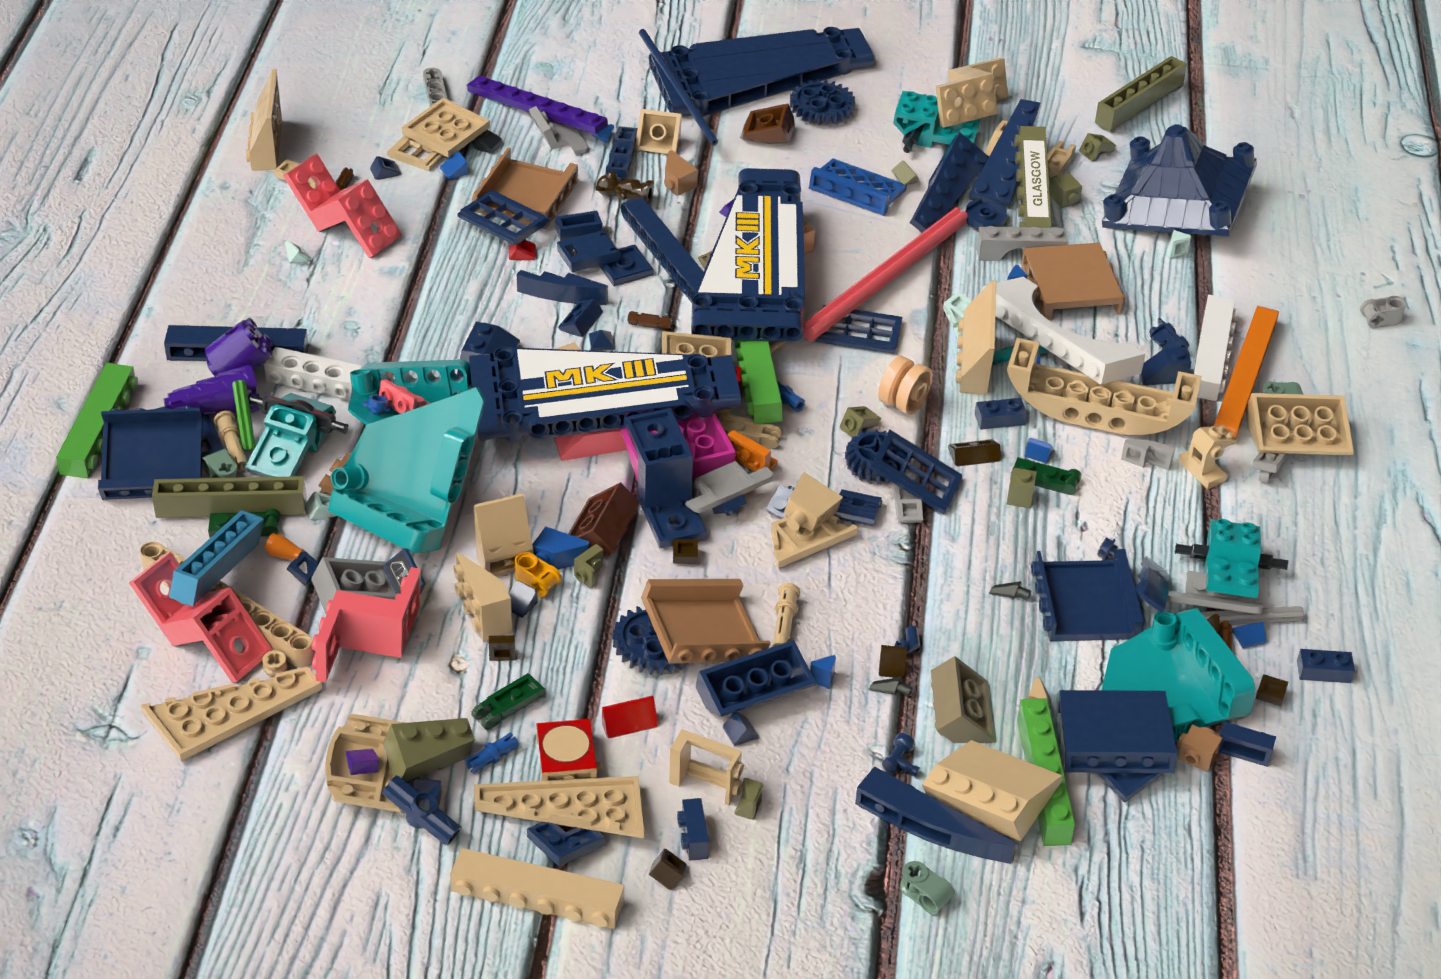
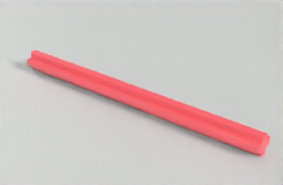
M959 207L954 208L804 322L803 338L806 337L809 342L814 341L967 223L965 219L968 217L966 211L961 212Z

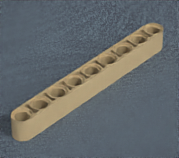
M147 542L140 547L143 570L147 569L168 552L174 555L180 565L186 559L158 542ZM163 581L162 584L169 588L168 584ZM219 581L209 592L230 588V586ZM231 587L273 650L283 652L286 656V661L298 668L307 667L312 664L314 650H312V638L308 634Z

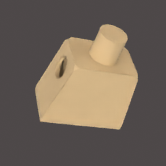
M804 472L786 505L784 513L789 517L786 523L790 529L795 531L801 526L814 531L837 512L843 497Z

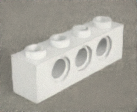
M279 347L274 348L271 358L264 364L266 382L350 400L352 391L350 372L362 368L361 365Z

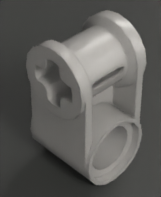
M1400 296L1369 299L1360 306V312L1367 317V323L1371 328L1398 325L1403 320L1406 300Z

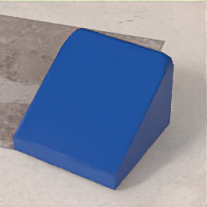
M459 151L440 166L441 171L449 180L468 174L467 161Z

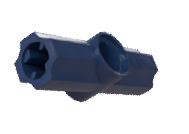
M396 775L392 778L382 792L386 798L406 813V820L412 827L426 829L445 846H448L462 829L458 823L438 808L437 799L432 794L427 792L419 793L400 776Z

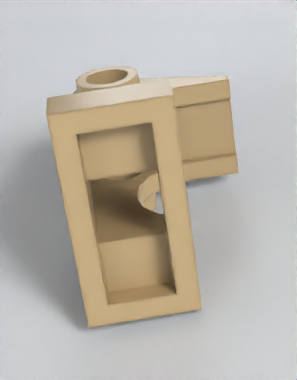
M1224 425L1220 427H1200L1192 435L1193 439L1191 440L1190 449L1180 453L1178 461L1208 490L1226 482L1228 475L1215 463V460L1224 454V448L1237 443L1238 440L1233 437L1234 434L1226 430Z

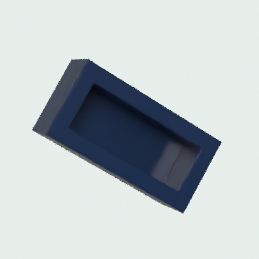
M597 210L555 217V229L560 241L603 230V223Z
M1022 398L976 402L974 414L980 429L1022 426L1026 424L1027 411Z
M1300 649L1297 658L1299 680L1352 682L1355 673L1352 652Z
M1224 721L1220 733L1222 741L1218 753L1268 767L1276 736Z
M682 799V811H677L678 827L684 829V833H681L682 850H687L689 861L708 859L709 840L702 799Z

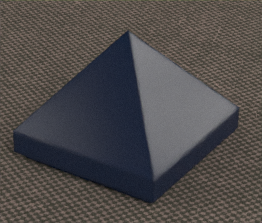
M598 330L589 333L591 351L614 349L611 332Z

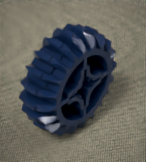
M867 429L865 434L859 432L857 436H852V439L848 442L845 452L847 469L851 470L852 475H858L859 480L867 479L868 483L876 481L877 485L880 481L888 483V479L870 469L887 434L886 430L879 432L876 429L875 432H871ZM892 445L890 446L889 450L904 460L906 459L907 454ZM885 456L883 462L900 472L902 466Z

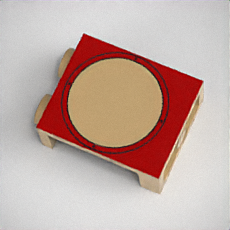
M590 719L536 723L537 745H539L541 781L597 778Z

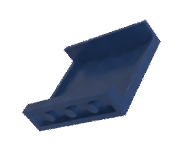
M186 406L176 409L161 407L150 410L136 408L123 411L119 409L101 411L104 424L101 480H98V491L102 500L152 498L154 479H197L202 477L203 418L200 408Z
M1115 549L1113 560L1043 562L1041 551H1037L1035 561L1031 562V574L1036 576L1035 593L1040 595L1039 611L1044 613L1043 630L1048 631L1050 642L1129 640L1142 632L1144 620L1125 549Z
M1059 690L1058 713H1061L1065 772L1175 773L1177 751L1166 691Z

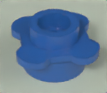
M370 395L369 401H363V405L369 407V411L373 414L381 415L383 411L389 412L392 409L390 406H387L388 399L381 395Z

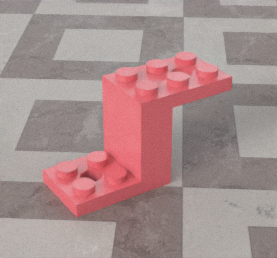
M318 154L311 156L283 175L317 231L346 221L368 258L374 256L402 236V233L368 179L340 190ZM309 178L314 180L315 188L309 185ZM372 222L377 226V233L371 229Z
M171 552L165 553L131 580L129 584L172 646L203 640L232 683L238 682L262 661L263 656L267 652L273 651V649L231 587L208 592L194 606L184 605L177 600L169 598L173 573L180 564ZM163 581L169 586L167 595L162 594L160 591V584ZM237 638L243 644L240 653L234 648V642Z
M410 568L408 576L402 578L401 594L397 593L395 600L336 591L333 600H329L327 603L326 617H322L320 620L319 634H315L312 641V650H316L312 661V669L316 670V681L327 682L340 648L402 657L420 608L421 569Z

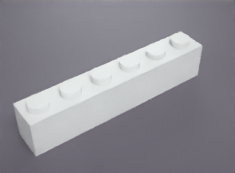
M1208 295L1193 372L1194 375L1202 376L1197 398L1217 401L1218 393L1224 392L1228 365L1225 364H1228L1231 351L1229 350L1232 345V336L1235 328L1234 322L1238 309L1234 308L1235 299Z

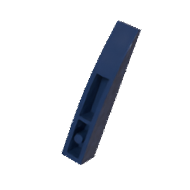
M874 766L857 786L855 800L857 806L905 832L939 846L979 858L1009 864L1014 860L1017 843L1010 840V838L991 830L983 823L965 816L959 810L941 803L938 799L928 796L917 790L914 786L893 777L888 772Z

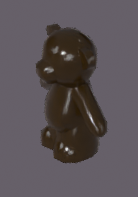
M610 171L598 179L596 191L603 196L617 195L621 200L627 199L628 201L642 197L649 203L653 198L654 181L648 180L643 183L638 179L619 181L617 174L614 171Z

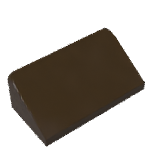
M993 439L948 445V450L955 466L999 462L1001 460L1000 444Z

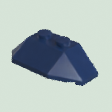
M476 321L461 350L460 359L469 362V356L494 353L497 348L502 346L518 348L520 340L503 327ZM458 369L457 375L464 377L462 371Z

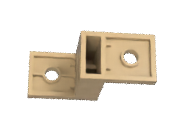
M999 57L948 70L949 83L936 86L940 126L948 127L998 114L996 101L1008 98L1004 58Z

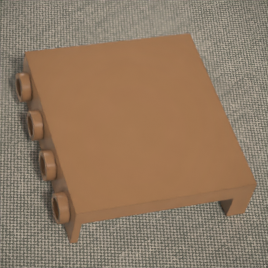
M507 148L504 154L499 156L496 165L490 169L489 175L482 180L479 189L474 191L472 202L489 191H496L549 217L550 221L541 228L546 230L578 183V164L570 163L563 172L511 159V148ZM493 202L486 205L493 209L500 207ZM481 209L476 211L477 213L485 215L489 214ZM509 210L503 212V214L511 218L516 215ZM525 218L519 220V222L525 225L532 223Z
M1100 242L1024 248L1022 268L1028 275L1027 279L1038 286L1035 301L1040 314L1046 319L1052 320L1054 309L1113 305L1117 315H1120L1122 305L1125 304V294L1119 288V281L1113 274V267L1111 264L1109 265L1107 253L1103 251Z
M648 579L641 599L669 664L728 662L769 648L771 642L759 641L739 596L744 586L741 579Z

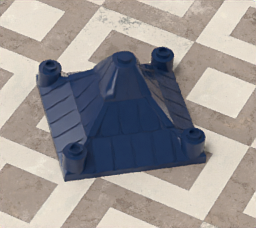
M1179 124L1168 127L1161 143L1152 149L1150 140L1143 136L1135 137L1130 142L1131 159L1115 194H1111L1103 200L1104 217L1102 219V228L1173 232L1175 230L1187 234L1230 236L1257 167V158H1254V147L1247 142L1238 143L1233 148V157H1227V154L1205 146L1194 133Z

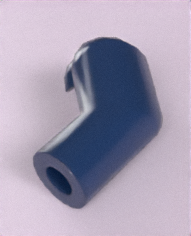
M916 626L907 627L905 630L906 640L901 639V643L897 640L894 645L907 647V656L916 651L920 646L919 633Z

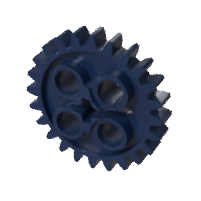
M817 79L816 83H813L809 80V84L802 83V87L796 86V90H792V94H790V108H792V113H796V117L802 116V121L809 119L810 124L814 121H817V125H820L821 122H824L825 125H828L829 122L836 124V120L843 122L844 118L849 119V115H853L855 96H853L852 91L848 92V87L842 88L843 84L835 85V81L828 83L827 80L820 82Z
M636 606L635 613L627 610V616H620V621L615 623L612 639L613 648H616V655H622V663L630 661L629 668L632 669L635 666H639L640 673L644 669H648L649 675H652L654 670H658L659 674L663 675L665 669L672 674L674 666L677 669H682L683 663L669 664L646 609L642 610L639 606Z

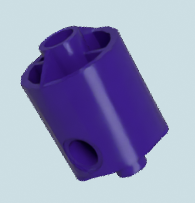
M253 319L242 320L205 348L208 369L214 376L250 364L252 369L255 370L271 358L272 351L270 347L273 346V343L267 335H261Z

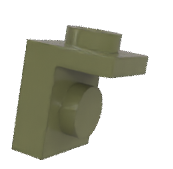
M1087 133L1079 152L1088 159L1095 161L1099 153L1104 151L1113 152L1116 145L1103 135Z
M866 406L848 407L840 424V429L851 437L857 436L863 428L878 426L881 417Z
M595 544L574 559V576L580 583H584L589 588L595 586V573L603 567V549L599 545Z

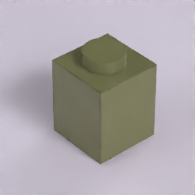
M1069 172L1051 177L1050 197L1061 208L1080 203L1082 185Z
M1012 468L1006 505L1031 508L1037 471Z

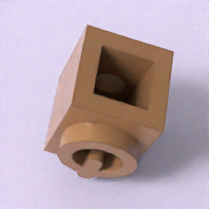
M1192 725L1187 734L1182 733L1178 741L1177 747L1180 748L1178 760L1208 772L1218 755L1222 737L1217 736L1210 728H1199Z

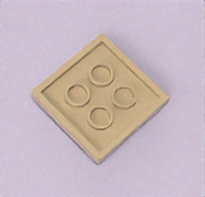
M442 98L401 127L403 135L449 158L490 128V120Z

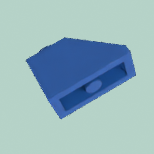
M545 526L532 544L533 554L559 570L574 566V559L590 548V542Z

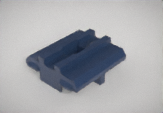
M841 489L839 495L843 498L834 516L842 520L851 521V525L861 523L874 526L877 521L879 508L882 505V497Z

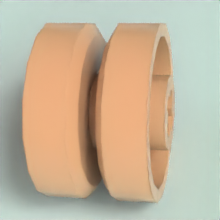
M902 355L896 357L886 369L881 380L878 392L879 401L892 407L896 405L898 410L909 415L914 414L921 407L930 390L933 378L932 369L921 364L915 365L914 361Z

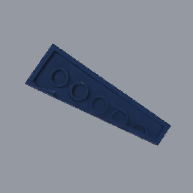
M1020 99L969 193V200L982 199V202H989V199L1002 203L1005 207H1010L1017 185L1016 171L1019 169V164H1015V155L1018 152V147L1014 146L1015 134H1019L1020 126L1036 125L1041 102Z
M961 132L955 135L910 221V224L921 233L947 213L982 170L989 158L986 153Z

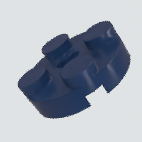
M976 199L967 204L965 211L968 217L965 220L969 226L979 230V227H1003L1006 225L1007 209L1002 203L989 199V202H982V199Z

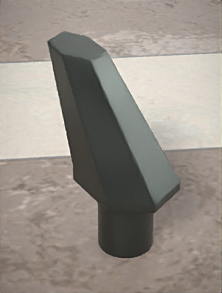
M1021 581L994 585L989 594L1013 599L1019 596L1028 600L1031 590L1021 587Z
M902 677L874 681L870 685L869 690L893 695L899 692L909 696L913 687L903 683Z

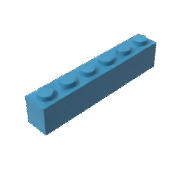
M243 510L238 512L174 570L169 598L177 600L184 605L194 606L259 544L264 518Z

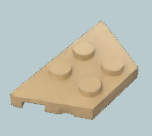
M834 515L814 531H810L803 526L796 531L790 529L786 523L789 518L788 516L772 522L771 535L776 567L779 569L858 535V527L854 524L850 527L839 523V518Z

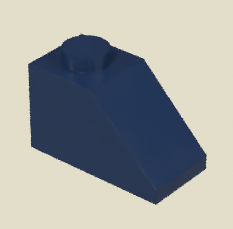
M1186 347L1164 348L1144 362L1142 372L1139 374L1142 384H1176L1178 371L1190 373L1192 361Z

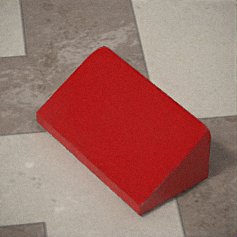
M648 696L602 707V726L607 738L656 728L658 720L654 697Z

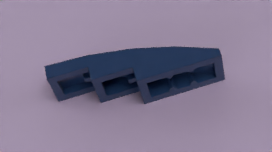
M618 127L613 138V146L609 153V162L606 166L605 174L614 171L620 178L627 177L635 152L638 128Z
M520 270L516 274L517 292L574 304L589 299H596L599 305H607L608 285L569 272L565 277L546 271L541 276L524 270Z
M1146 556L1140 563L1143 569L1138 575L1140 582L1135 587V590L1142 600L1162 613L1165 610L1168 599L1169 576L1164 568Z

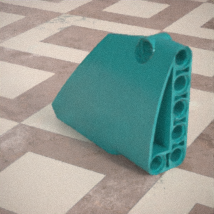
M475 387L440 401L367 424L345 466L335 468L331 473V483L334 488L328 511L402 548H407L410 552L427 553L440 550L452 503L459 498L485 405V399L479 388Z

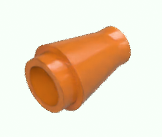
M272 533L265 545V551L269 553V556L294 561L304 552V549L295 545L281 533L278 535Z

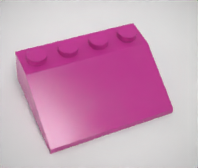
M694 413L686 420L677 421L693 455L692 483L695 478L735 461L736 451L715 413L709 417H699ZM620 428L638 481V455L626 428Z

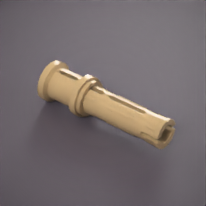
M222 411L214 418V423L220 430L219 437L226 443L229 455L237 465V472H245L244 466L246 467L248 461L239 439L240 429L235 424V415L230 411Z
M785 583L779 586L778 595L780 597L775 606L778 617L772 647L789 642L792 620L798 612V605L796 603L801 594L800 588L795 584Z

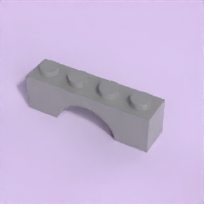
M988 226L979 227L976 249L978 261H1000L1007 252L1016 248L1067 245L1068 240L1065 228Z

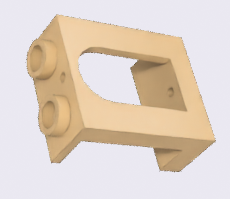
M681 729L670 748L669 783L679 787L686 774L725 788V804L729 805L734 795L738 796L743 786V781L740 780L744 769V763H741L742 751ZM691 745L729 759L731 763L727 768V772L692 760Z

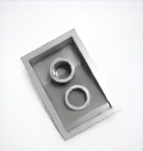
M322 557L311 580L325 614L327 603L329 600H333L337 590L395 600L396 593L383 569V565L386 562Z

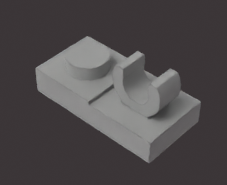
M1259 453L1253 460L1252 466L1253 469L1260 470L1259 481L1269 482L1272 474L1276 473L1287 459V454Z

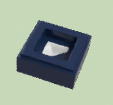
M304 551L288 565L287 570L306 586L311 581L319 563Z

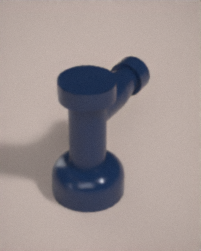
M898 733L893 740L895 748L891 755L884 759L882 766L891 773L896 772L899 768L916 777L920 767L914 766L902 758L903 754H908L914 749L915 741L905 733Z

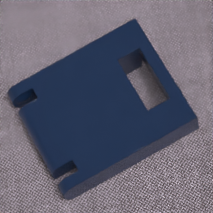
M604 230L557 242V250L572 273L616 262L621 259L620 251ZM573 249L578 254L577 256H574Z

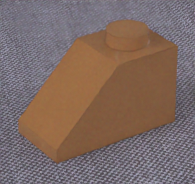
M670 150L665 166L664 184L667 189L679 196L697 187L698 170L676 152Z

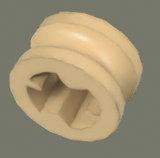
M269 651L262 658L264 672L269 676L275 677L277 673L285 672L287 669L286 656L281 651Z

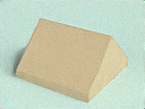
M640 109L635 150L668 154L670 150H673L677 153L681 140L682 114Z

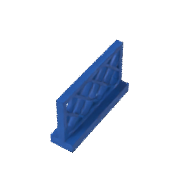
M834 158L821 168L814 167L811 170L809 189L883 216L887 213L888 206L905 192L907 185Z

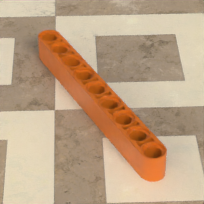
M1258 305L1214 424L1216 427L1226 426V430L1232 432L1235 439L1279 315L1277 310Z

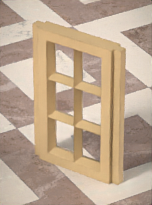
M405 135L387 151V156H390L392 159L429 171L444 157V155L415 142V140ZM409 146L417 149L411 155L403 153ZM422 151L431 153L424 160L417 158Z

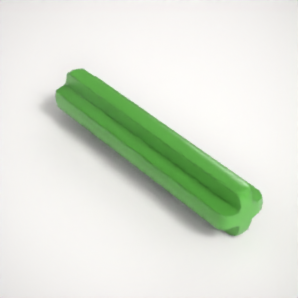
M237 380L232 385L242 447L244 451L254 450L256 444L247 386L244 380Z

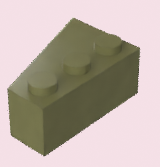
M467 718L391 724L383 746L393 777L396 775L400 776L407 782L416 777L420 779L426 773L435 769L441 770L464 760L475 738Z

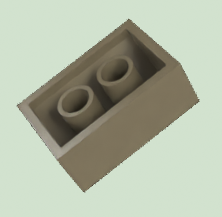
M956 656L932 669L931 688L933 690V708L935 710V728L937 732L953 743H968L971 740L978 743L994 742L995 736L988 681Z

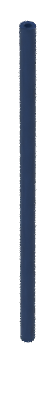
M641 29L639 35L710 144L712 146L716 145L718 139L647 31Z

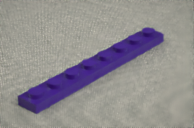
M478 76L467 84V90L470 93L530 112L529 109L536 106L540 113L545 112L548 119L595 135L608 125L607 118L596 113H591L581 108L501 83L500 81H494L484 76Z

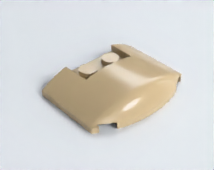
M358 714L349 715L347 718L349 722L342 728L339 726L332 736L326 755L325 778L333 801L400 812L401 809L382 794L384 788L394 778L383 742L391 724L405 722ZM373 748L380 761L378 772L350 775L346 751Z

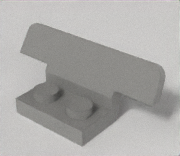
M536 106L529 109L537 128L551 149L569 145L575 155L587 152L588 145L576 128L548 119L545 112L540 113Z
M734 461L695 478L692 484L693 499L687 501L685 505L696 513H702L773 480V473L766 466L748 474Z
M1195 571L1187 572L1185 593L1169 591L1167 599L1169 602L1262 614L1263 604L1240 601L1237 599V595L1206 591V573Z

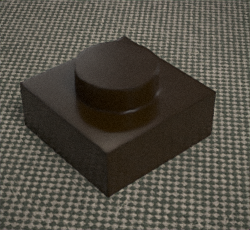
M673 539V564H698V539Z
M515 635L489 636V661H515Z
M1263 674L1255 699L1281 707L1289 682Z

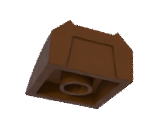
M789 103L750 111L740 138L768 144L791 142L795 122Z

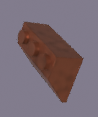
M620 482L588 498L568 534L589 541L590 548L595 544L599 545L603 549V556H609L618 548L617 543L627 532L626 527L628 523L636 516L635 511L640 502Z

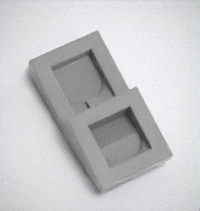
M1126 439L1121 460L1142 468L1147 462L1169 470L1176 447L1149 440Z
M894 484L893 491L898 523H923L921 499L916 498Z

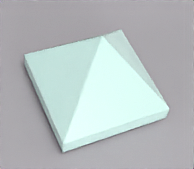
M288 240L285 242L290 263L311 262L312 257L301 247Z

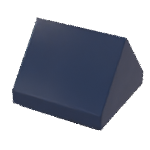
M734 712L723 724V729L734 746L758 738V734L748 718L739 712Z

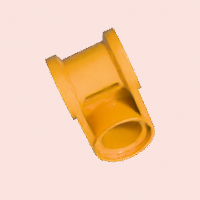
M523 552L515 558V580H519L536 589L538 597L544 598L550 588L562 582V576L558 569L547 564L534 554Z

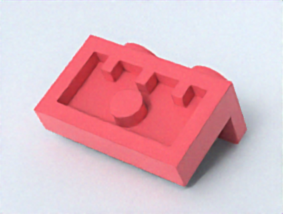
M386 379L381 381L379 395L388 399L387 406H390L400 414L430 404L423 397L411 393L403 386H397Z

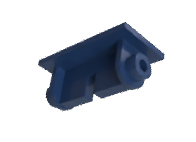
M1159 317L1160 325L1149 330L1150 337L1159 346H1162V349L1186 347L1189 354L1188 347L1190 345L1186 338L1182 335L1179 337L1172 324L1169 322L1165 323Z

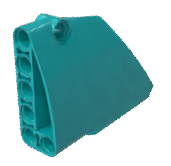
M461 359L367 363L361 369L350 372L352 391L348 411L365 425L400 414L391 409L389 412L383 411V414L377 415L371 413L369 407L363 405V401H369L370 395H379L381 381L385 379L397 386L407 388L408 391L423 397L430 404L454 396L457 392L473 389L470 364L466 360ZM455 369L461 370L464 377L458 376L455 373ZM432 370L438 371L441 377H435ZM387 371L393 373L395 379L389 378ZM409 371H414L418 378H413Z
M1197 608L1174 614L1169 611L1157 612L1153 618V626L1111 648L1101 690L1166 691L1174 740L1179 741L1182 733L1187 734L1192 725L1199 728L1208 727L1250 715L1253 709L1256 688L1249 672Z

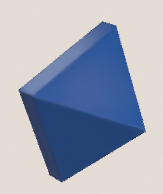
M608 124L596 135L592 134V136L607 143L614 129V124Z

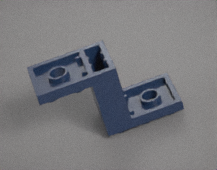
M671 408L624 417V426L638 455V501L659 549L673 546V539H707V531L699 513L694 512L685 505L687 501L692 500L693 455ZM671 522H677L679 525H673Z

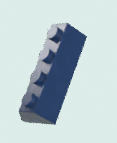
M793 640L701 670L698 673L695 687L705 708L718 717H723L815 686L816 681Z

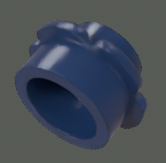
M1107 537L1104 539L1097 552V555L1103 557L1102 560H1105L1106 557L1110 559L1113 557L1115 549L1118 548L1114 544L1115 539L1111 540Z

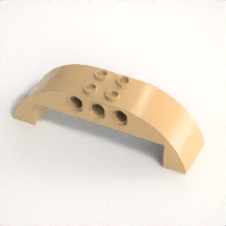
M1021 338L1016 339L1007 368L1009 378L1017 392L1030 405L1045 415L1063 422L1125 435L1155 434L1180 424L1195 409L1202 378L1199 375L1178 371L1174 392L1122 381H1113L1100 385L1084 373L1036 364L1040 342Z

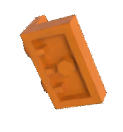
M735 430L727 434L736 451L735 461L753 471L766 466L772 470L778 465V460L771 457V450Z

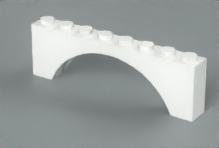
M1020 277L996 283V317L1033 341L1040 342L1039 345L1100 385L1141 374L1146 353L1133 345L1084 337L1057 326L1040 314L1034 306L1038 286L1030 280Z

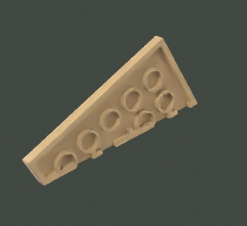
M307 666L277 673L271 679L262 681L259 678L251 679L249 684L235 687L233 683L194 692L188 698L176 700L175 697L167 698L165 703L153 706L150 703L141 704V710L182 762L322 690V683L316 681V675Z
M638 776L474 784L475 811L644 838Z

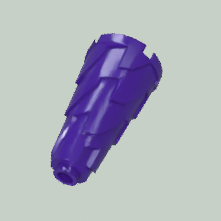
M250 364L243 365L239 368L219 373L218 376L199 380L195 384L173 390L171 393H167L168 398H163L164 406L170 409L186 406L200 408L201 414L204 413V415L217 414L222 411L237 413L232 385L234 381L244 380L246 382L248 399L251 395L259 397V393L256 391L257 383L253 369ZM249 404L250 411H260V407Z

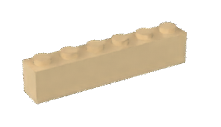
M465 848L460 849L450 873L451 891L457 892L460 895H470L489 902H500L512 905L515 908L539 911L545 915L552 914L565 917L571 921L591 923L598 927L615 929L624 904L623 884Z

